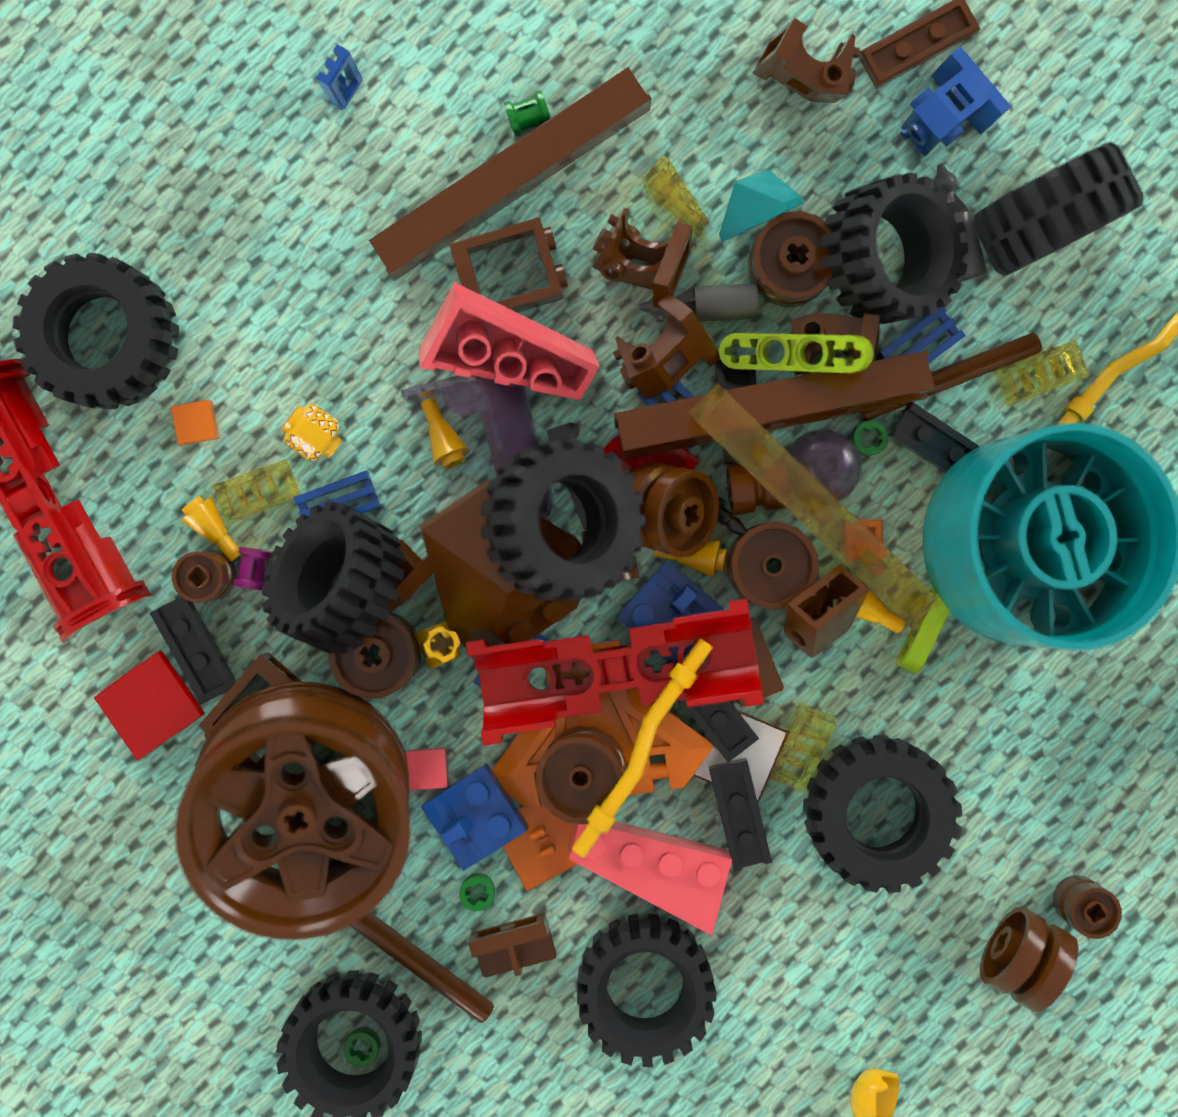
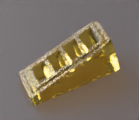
M663 155L645 175L643 189L681 223L693 225L692 232L697 237H701L706 232L709 221L670 160Z
M1076 340L994 371L1007 407L1089 376ZM1059 354H1062L1064 362L1069 372V376L1066 375ZM1048 359L1056 379L1055 381H1050L1043 360ZM1032 365L1040 387H1034L1027 366ZM1011 372H1018L1025 391L1024 393H1018Z
M287 459L212 485L227 525L251 517L292 500L295 496L301 495ZM279 472L286 492L280 494L272 477V474ZM262 478L265 479L271 497L264 499L257 480ZM248 484L256 500L255 503L250 505L242 488ZM235 490L241 508L234 510L228 496V492Z
M799 702L787 727V737L769 778L805 792L810 778L836 728L834 716ZM804 722H807V723L812 724V725H814V726H816V727H819L820 730L817 731V730L812 729V728H810V727H807V726H805V725H803V724H804ZM798 734L815 740L814 745L812 746L797 740ZM791 749L809 755L808 760L806 761L790 754ZM785 762L803 769L802 774L799 775L784 769Z

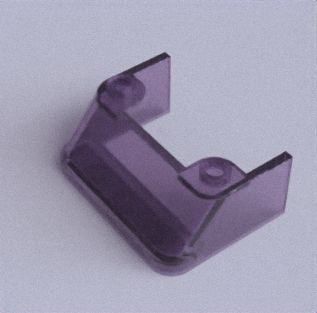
M457 375L400 390L402 398L410 404L443 396L447 407L458 415H470L480 412L497 478H500L497 470L505 461L513 460L515 454L525 449L540 445L525 386L511 383L507 386L494 383L492 379L473 375L470 378ZM551 487L544 494L539 507L538 515H543L546 518L550 516L554 507Z

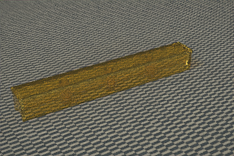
M716 384L689 412L701 427L914 631L920 626L918 621L933 606L938 608L943 604L721 386Z

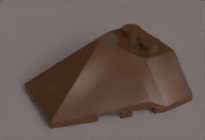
M489 480L419 526L437 584L438 595L442 602L446 624L451 631L457 633L461 644L466 650V642L484 639L489 643L490 647L529 641L577 609L580 600H544L535 598L534 594H523L514 588L515 581H505L497 573L501 565L499 562H490L486 554V550L491 548L489 539H482L480 527L486 526V516L480 515L482 502L489 501L491 497L485 491L490 482ZM538 515L539 529L548 548L562 560H569L581 547L577 537L568 531L564 532L545 516Z

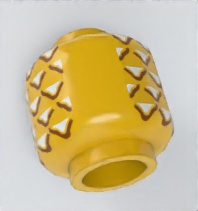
M314 403L308 404L305 407L298 405L281 428L285 432L284 443L286 446L310 462L318 460L322 455L329 459L342 442V439L337 436L340 430V422Z

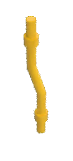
M1178 311L1154 339L1109 363L1080 397H1074L1066 406V414L1056 425L1084 423L1093 413V405L1119 375L1166 350L1178 336Z
M701 638L683 663L678 662L669 674L671 680L643 718L627 770L601 807L597 805L587 818L589 824L572 846V850L579 856L585 858L602 832L607 833L616 821L614 815L641 779L658 725L684 688L689 689L698 677L695 674L713 649L710 644Z

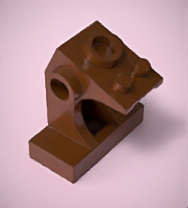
M793 18L769 40L752 73L765 81L772 77L808 101L836 103L848 95L855 82L856 72L854 68H851L853 58H858L860 48L854 47L856 36L851 34L848 40L838 44L830 61L821 62L812 58L804 48L802 36L808 26Z
M623 208L618 217L613 214L610 215L607 221L608 224L612 225L610 230L602 228L593 246V250L597 251L598 254L592 267L600 271L607 280L613 282L620 281L653 290V307L661 309L657 303L668 293L674 296L692 248L693 225L677 222L672 237L662 242H650L640 238L638 229L628 224V209ZM633 258L649 262L652 264L648 267L641 266L630 261Z
M670 293L657 303L665 314L666 323L663 333L657 340L650 345L640 343L633 347L619 336L615 338L619 349L614 351L613 354L617 361L623 359L621 363L622 368H620L623 379L630 389L636 387L645 400L669 390L700 359L710 367L720 359L718 349L693 310Z
M815 312L791 320L793 332L788 334L858 335L865 337L873 347L874 356L872 361H876L880 338V315L864 313L863 318ZM812 341L806 346L804 353L809 363L812 364L814 358L823 350L818 342ZM853 343L852 348L847 351L853 355L854 359H859L862 355L861 350H856ZM794 371L795 376L801 374L806 375L811 373L806 371Z

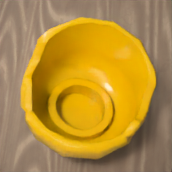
M868 1069L863 1072L853 1084L850 1104L853 1116L893 1117L900 1087L898 1074L882 1069Z

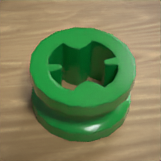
M877 421L862 422L851 433V445L862 456L869 457L879 454L888 444L887 430ZM862 430L865 432L875 430L878 437L875 440H879V443L876 447L873 445L862 446L860 443L864 439V437H860Z
M473 873L467 876L459 892L460 900L468 910L474 912L483 911L488 908L495 895V885L492 879L482 873ZM478 883L485 886L483 893H488L487 898L479 897L477 901L470 898L472 892L467 891V887L475 888Z
M356 1028L345 1041L343 1048L345 1058L353 1066L365 1067L370 1065L376 1059L380 1050V1037L371 1028ZM357 1039H361L363 1044H371L367 1055H364L361 1050L355 1051L353 1049Z

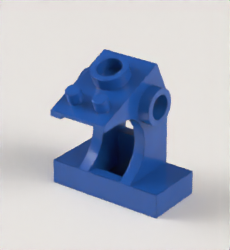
M959 47L931 75L940 88L935 92L927 88L911 102L910 105L914 110L901 126L903 131L900 134L905 140L910 138L915 144L913 150L916 154L923 153L926 157L940 142L947 147L965 131L961 124L967 119L981 135L1012 106L963 48Z

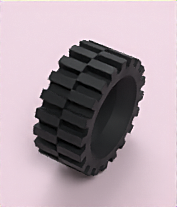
M910 172L902 175L897 174L851 189L845 193V198L838 199L832 206L837 213L828 215L824 226L829 228L831 232L821 236L820 247L828 248L829 256L821 258L822 268H831L833 276L826 279L829 289L839 288L841 294L836 300L841 307L853 305L849 313L853 317L863 318L864 313L880 315V323L887 324L929 316L939 312L938 308L946 307L952 301L949 295L958 293L962 284L956 277L965 275L968 265L960 262L961 255L968 254V242L961 243L959 233L966 232L964 221H955L953 215L959 211L955 201L945 203L944 199L948 192L942 186L932 188L933 179L927 176L917 178V173ZM880 218L885 219L895 228L904 249V269L896 286L885 274L878 256L877 229Z
M330 501L325 502L324 508L320 505L310 508V517L305 514L300 515L296 519V529L288 528L282 535L286 541L282 547L276 545L272 553L276 557L274 565H267L265 575L270 577L269 583L262 585V595L268 597L262 603L263 611L270 614L266 618L270 625L276 627L275 630L326 653L333 654V652L343 654L348 653V646L357 649L363 645V635L372 638L378 631L375 624L379 619L387 620L391 612L386 607L390 600L396 602L400 591L394 589L395 583L403 581L404 570L398 568L397 565L404 562L405 559L404 552L397 549L401 542L398 537L393 535L392 530L339 502L337 504ZM343 565L337 582L328 594L334 576Z
M638 913L628 915V923L620 925L618 919L608 924L609 931L603 934L599 930L593 937L592 947L586 946L582 955V965L579 966L577 1004H579V1017L582 1025L588 1024L589 1038L594 1044L601 1039L602 1052L609 1057H612L616 1050L620 1051L621 1063L631 1066L634 1056L642 1057V1067H653L652 1057L662 1056L664 1065L674 1062L673 1051L678 1048L686 1056L693 1050L691 1039L695 1037L700 1042L707 1034L705 1021L712 1023L715 1014L712 1002H716V989L705 950L701 944L698 946L693 933L688 929L684 932L680 930L679 922L671 918L668 919L667 924L660 922L658 914L648 913V920H639ZM650 952L659 954L670 960L682 975L683 985L678 1000L669 1010L659 1016L651 1018L630 1016L615 1005L608 993V979L615 966L624 958L636 953Z
M349 970L344 979H340L339 973L329 975L324 984L318 981L310 987L307 994L301 997L285 1021L281 1030L283 1034L278 1040L276 1053H282L276 1063L278 1074L288 1072L282 1086L286 1094L296 1089L299 1094L294 1104L300 1110L307 1103L314 1107L310 1117H323L324 1113L333 1115L332 1117H366L368 1112H370L371 1117H382L387 1104L392 1109L400 1101L402 1092H406L421 1052L419 1049L422 1043V1031H417L420 1022L417 1010L412 1013L408 1011L412 1001L406 993L398 998L394 994L398 985L391 980L383 987L376 984L379 974L369 972L366 980L359 979V970ZM356 1011L374 1019L382 1028L388 1043V1057L381 1066L366 1074L349 1075L339 1072L331 1067L320 1053L317 1042L319 1024L328 1016L338 1012Z

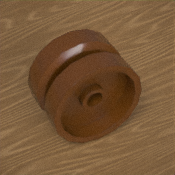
M804 211L785 212L771 219L758 234L748 258L749 279L752 284H757L758 294L769 303L785 308L803 306L816 299L828 286L826 279L833 276L831 268L823 269L821 258L829 256L828 248L820 247L821 236L830 234L831 230L824 226L825 221L819 216ZM794 257L797 261L791 264L787 258Z
M659 462L646 463L632 473L635 479L632 487L635 492H641L644 502L639 505L640 515H645V528H640L639 537L644 538L642 547L655 551L658 550L679 558L692 556L702 549L713 534L718 519L719 499L716 487L710 478L696 470L676 468Z
M782 522L762 523L748 528L742 536L739 535L731 544L726 559L727 576L734 591L743 599H747L749 603L767 609L786 608L790 601L815 583L819 572L818 554L810 538L797 527ZM771 558H776L779 561V564L775 565L778 569L776 573L769 572L766 568V563Z
M392 612L386 621L379 619L375 624L378 631L372 638L363 635V645L357 649L348 646V653H329V667L336 681L348 693L364 699L384 698L404 687L417 673L422 659V651L414 635L417 633L414 626L402 615ZM378 646L380 648L378 655L383 659L377 660L372 656L373 647Z
M580 726L564 731L551 742L537 766L535 785L541 802L552 815L567 823L588 824L587 818L597 805L601 807L627 770L628 763L623 748L612 735L598 728ZM580 771L587 774L586 779L578 777Z
M1024 906L1016 907L999 922L986 944L979 968L980 979L999 993L1010 994L1016 1003L1028 1010L1042 1012L1058 999L1072 977L1079 950L1077 938L1055 924L1047 925L1044 918Z

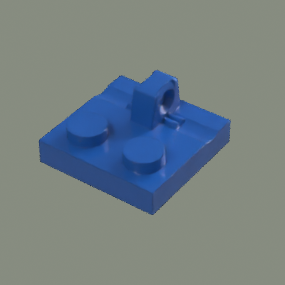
M666 559L616 618L627 628H636L674 622L673 618L723 611L725 609ZM690 644L685 648L684 657L695 646V644ZM678 646L670 647L673 653L671 656L662 657L667 662L674 661L673 668L678 663Z
M487 763L435 795L421 806L463 871L525 833L529 828Z

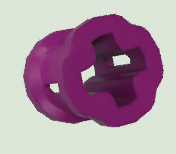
M240 546L238 553L242 556L238 578L233 579V585L262 590V585L266 584L265 571L269 559L274 558L273 552ZM254 560H256L253 577H251Z

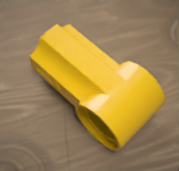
M446 620L414 634L429 670L461 656L458 646L461 644L455 631H451L448 628Z

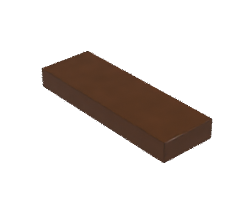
M952 0L861 50L858 57L874 87L878 89L978 34L981 28L965 0Z

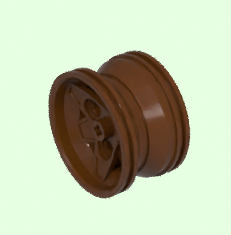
M290 682L274 685L250 694L232 706L216 722L203 743L194 771L188 780L179 803L176 817L175 840L178 859L189 885L198 898L212 912L229 924L248 933L282 940L310 939L328 935L352 925L371 912L393 888L401 874L409 849V770L407 758L397 733L387 719L370 703L361 697L348 693L345 689L323 683ZM310 742L330 747L344 756L319 763ZM266 747L265 769L237 767L248 756ZM291 762L298 763L304 768V771L299 774H291L285 770L284 766ZM371 789L375 797L377 810L374 824L360 814L353 806ZM220 809L242 818L241 823L229 837L222 824ZM337 816L345 819L347 823L336 827L330 825L327 820ZM260 825L271 826L275 833L264 835L259 833L256 827ZM329 857L343 861L339 865L328 868ZM277 862L279 869L270 866Z

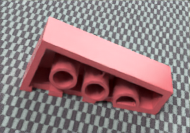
M455 282L419 348L420 368L429 370L438 368L453 371L454 375L468 378L473 375L492 379L497 384L509 386L511 383L530 387L532 391L581 400L600 368L592 349Z
M615 821L607 833L602 832L588 854L583 858L572 850V846L588 824L574 823L568 846L570 860L707 934L713 935L732 863V858L726 849Z

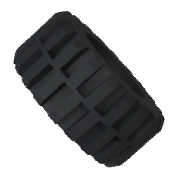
M1108 142L1054 167L990 203L974 215L973 227L995 271L1005 277L1141 207L1144 194L1121 147L1113 142Z
M76 253L65 256L64 265L53 261L44 266L46 274L43 277L34 275L27 283L32 287L28 295L20 294L17 305L21 306L22 310L20 316H13L12 327L20 332V337L13 340L16 352L26 355L20 363L26 373L36 375L34 382L43 390L53 392V396L64 401L105 410L117 409L118 404L133 405L139 402L138 395L150 396L158 388L153 382L158 377L166 380L171 372L170 369L164 367L168 357L175 360L177 357L178 348L172 346V338H179V326L171 321V317L176 315L172 304L164 299L166 293L161 287L151 281L150 277L115 257L107 258L100 253H88L86 258ZM109 297L119 302L125 312L127 319L125 343L118 355L109 363L94 369L85 368L76 362L70 351L68 342L70 323L77 311L86 303L97 298Z
M581 440L555 441L525 449L515 454L513 460L505 461L497 470L500 478L491 479L485 490L487 494L491 495L490 500L481 504L480 515L486 516V526L480 527L482 539H489L491 548L486 550L490 562L500 563L501 567L497 573L505 581H515L514 588L523 594H534L535 598L544 600H581L582 598H593L601 595L605 588H614L622 581L620 573L630 572L636 563V559L632 555L634 552L641 551L644 538L639 537L640 528H645V515H640L639 505L644 502L641 492H635L632 487L635 479L629 470L621 471L619 467L622 465V462L613 453L603 455V447L594 443L583 444ZM556 482L569 487L578 496L586 514L587 527L584 541L576 554L569 560H562L548 548L539 529L538 514L541 500L548 488Z
M874 735L873 739H866L863 736L854 738L851 745L844 747L840 744L832 749L834 755L828 761L822 758L816 766L819 770L815 778L810 777L806 786L809 796L803 799V811L807 815V820L804 823L807 833L813 841V846L834 873L837 872L844 881L853 886L860 884L866 891L877 893L879 887L885 888L888 893L901 892L902 884L907 883L912 889L923 884L921 876L928 872L934 877L942 870L937 866V863L942 857L950 860L955 852V849L949 844L952 838L960 839L962 827L956 823V817H961L963 814L961 803L954 797L958 790L954 782L945 775L947 771L939 762L909 742L899 738L890 739L886 735ZM882 777L897 779L903 782L914 795L915 815L910 828L899 840L887 846L868 847L861 844L851 835L846 824L847 808L853 795L859 788L874 779Z

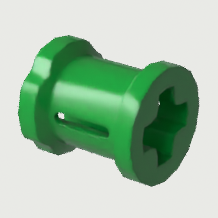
M541 90L536 91L534 97L514 104L510 101L504 102L515 137L521 136V131L543 124L551 119Z

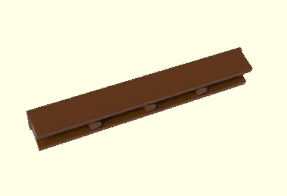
M629 67L625 68L371 238L369 242L387 267L386 271L393 281H396L650 111L652 98L649 94L645 93Z
M928 350L872 361L868 368L859 372H816L614 413V426L618 431L623 460L925 400L928 398L927 392L935 389L927 359L929 356Z

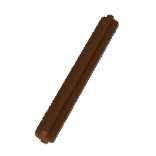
M1036 333L1027 334L931 372L935 389L927 392V396H932L1038 354L1042 350V344ZM908 403L861 412L859 415L863 421H868L904 407Z
M369 912L362 919L350 925V927L478 1022L483 1023L491 1015L494 1004L373 913Z

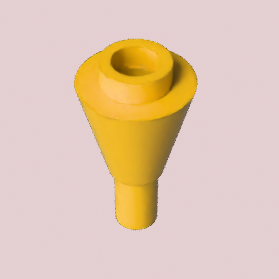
M435 398L423 401L421 407L429 423L428 429L434 466H443L445 470L463 464L465 462L464 456L469 453L470 449L447 420L443 419Z
M199 495L181 509L186 516L180 521L212 544L215 543L230 562L241 555L238 553L239 547L227 534L226 526L212 497L204 501Z
M721 540L707 541L705 546L692 556L679 558L654 550V557L677 560L680 564L715 578L717 571L724 572L727 549L721 548Z
M870 589L856 616L860 619L880 623L897 634L903 630L906 623L905 620L887 610L886 606Z

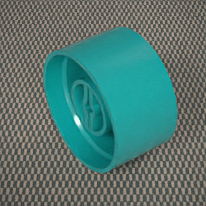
M1083 423L1059 424L994 440L971 450L950 467L935 488L927 507L923 525L922 544L926 570L935 592L938 593L946 607L950 610V613L964 626L987 639L1010 645L1068 650H1088L1109 646L1124 640L1144 627L1162 608L1173 590L1178 578V499L1167 475L1145 449L1130 438L1102 426ZM1046 448L1056 451L1073 461L1069 471L1062 477L1060 485L1047 481ZM1010 457L1014 461V470L1008 461ZM995 478L1000 483L1003 491L989 504L983 499L991 481ZM1083 480H1085L1086 489L1080 487ZM978 541H979V549H980L981 557H982L983 563H984V565H985V567H986L985 570H983L982 565H981V561H980V556H979V551H978ZM1098 579L1105 584L1096 600L1088 609L1077 588L1087 586ZM1018 596L1033 599L1030 620L1034 626V631L1020 623L1010 614ZM1053 609L1055 610V613H1056L1055 621H1054V612H1053Z

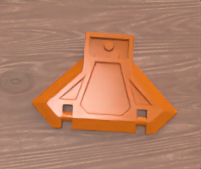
M620 639L591 643L593 650L619 646L621 642ZM575 662L574 668L566 672H560L561 664H555L559 675L558 687L564 686L562 683L564 677L574 676L577 679V683H582L584 676L589 674L588 668H581L580 662ZM545 669L547 685L549 686L551 683L550 673ZM638 687L599 693L602 712L556 719L555 727L519 732L492 769V772L506 793L525 808H541L540 797L535 785L536 770L543 754L553 740L564 731L576 727L598 728L613 736L623 748L629 765L643 718L652 705L641 706ZM668 711L657 727L643 775L629 795L655 792L654 780L669 778L671 789L684 788L715 745ZM665 754L666 762L651 764L650 756ZM580 771L578 777L586 779L587 774Z

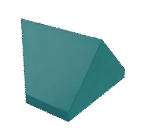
M770 170L735 181L719 233L721 241L723 242L804 204L801 196Z

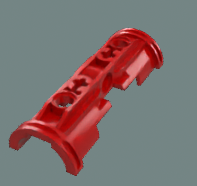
M22 359L0 361V454L3 458L12 459L13 463L8 466L10 473L0 471V504L13 528L18 531L13 534V537L59 620L54 624L53 628L58 632L60 641L65 643L75 638V634L83 627L111 612L140 602L151 596V593L143 580L135 582L112 538L106 537L101 539L80 500L73 501L63 507L61 506L44 475L61 465L40 429L47 428L50 425L24 379L31 374L26 373L20 363ZM0 457V466H2L3 460ZM40 526L51 529L52 533L47 536V540L52 548L62 547V551L51 553L46 557V553L52 552L46 541H39ZM60 558L69 560L73 568L72 575L65 581L59 580L53 570L54 564Z
M748 600L729 601L730 610L673 618L674 622L629 628L631 644L593 650L589 635L545 642L542 639L492 647H490L485 639L466 642L468 656L472 658L479 673L484 703L483 727L481 731L483 746L501 743L504 734L555 727L556 719L602 712L599 693L638 687L641 706L652 705L671 680L669 674L673 670L674 661L664 662L660 671H654L653 665H646L645 659L651 657V651L658 650V654L661 657L671 656L673 653L670 647L678 646L677 659L682 664L685 660V648L690 644H696L700 638L710 644L713 649L708 654L705 662L696 671L695 674L698 676L689 689L684 688L676 701L687 699V707L745 699L746 707L764 704ZM575 662H580V666L583 669L588 668L589 674L584 676L582 683H577L576 677L571 676L562 679L564 686H557L559 675L555 664H561L560 672L572 670ZM534 668H544L550 673L551 683L547 688L537 689L530 683L529 675Z

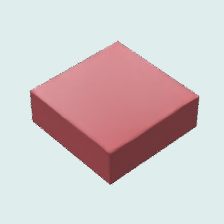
M446 747L406 751L409 770V790L448 788Z

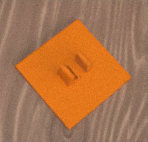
M542 802L541 808L527 809L524 806L518 808L529 828L525 833L503 846L526 891L578 865L569 859L568 846L574 823H567L552 815Z

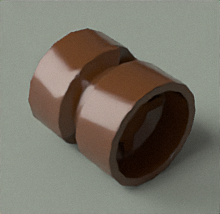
M781 458L759 461L756 468H752L748 462L726 466V481L732 515L754 513L757 506H762L765 511L788 508V482L785 465Z
M215 551L186 553L178 559L172 571L173 586L179 596L187 601L197 603L224 598L234 588L233 579L237 578L233 562H230L221 552Z
M1074 875L1065 878L1059 883L1054 892L1053 905L1056 913L1081 935L1090 939H1101L1110 936L1118 928L1122 918V908L1119 900L1112 892L1086 876Z

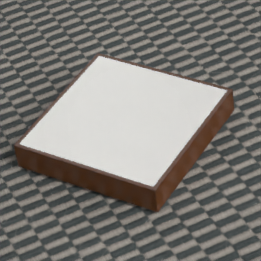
M738 710L759 737V740L731 761L747 758L757 802L759 803L788 731ZM703 731V732H702V736H704L706 739H708L709 741H711V740L709 739V737H708V736L705 734V732ZM715 746L693 775L711 784L712 779L708 766L727 762Z

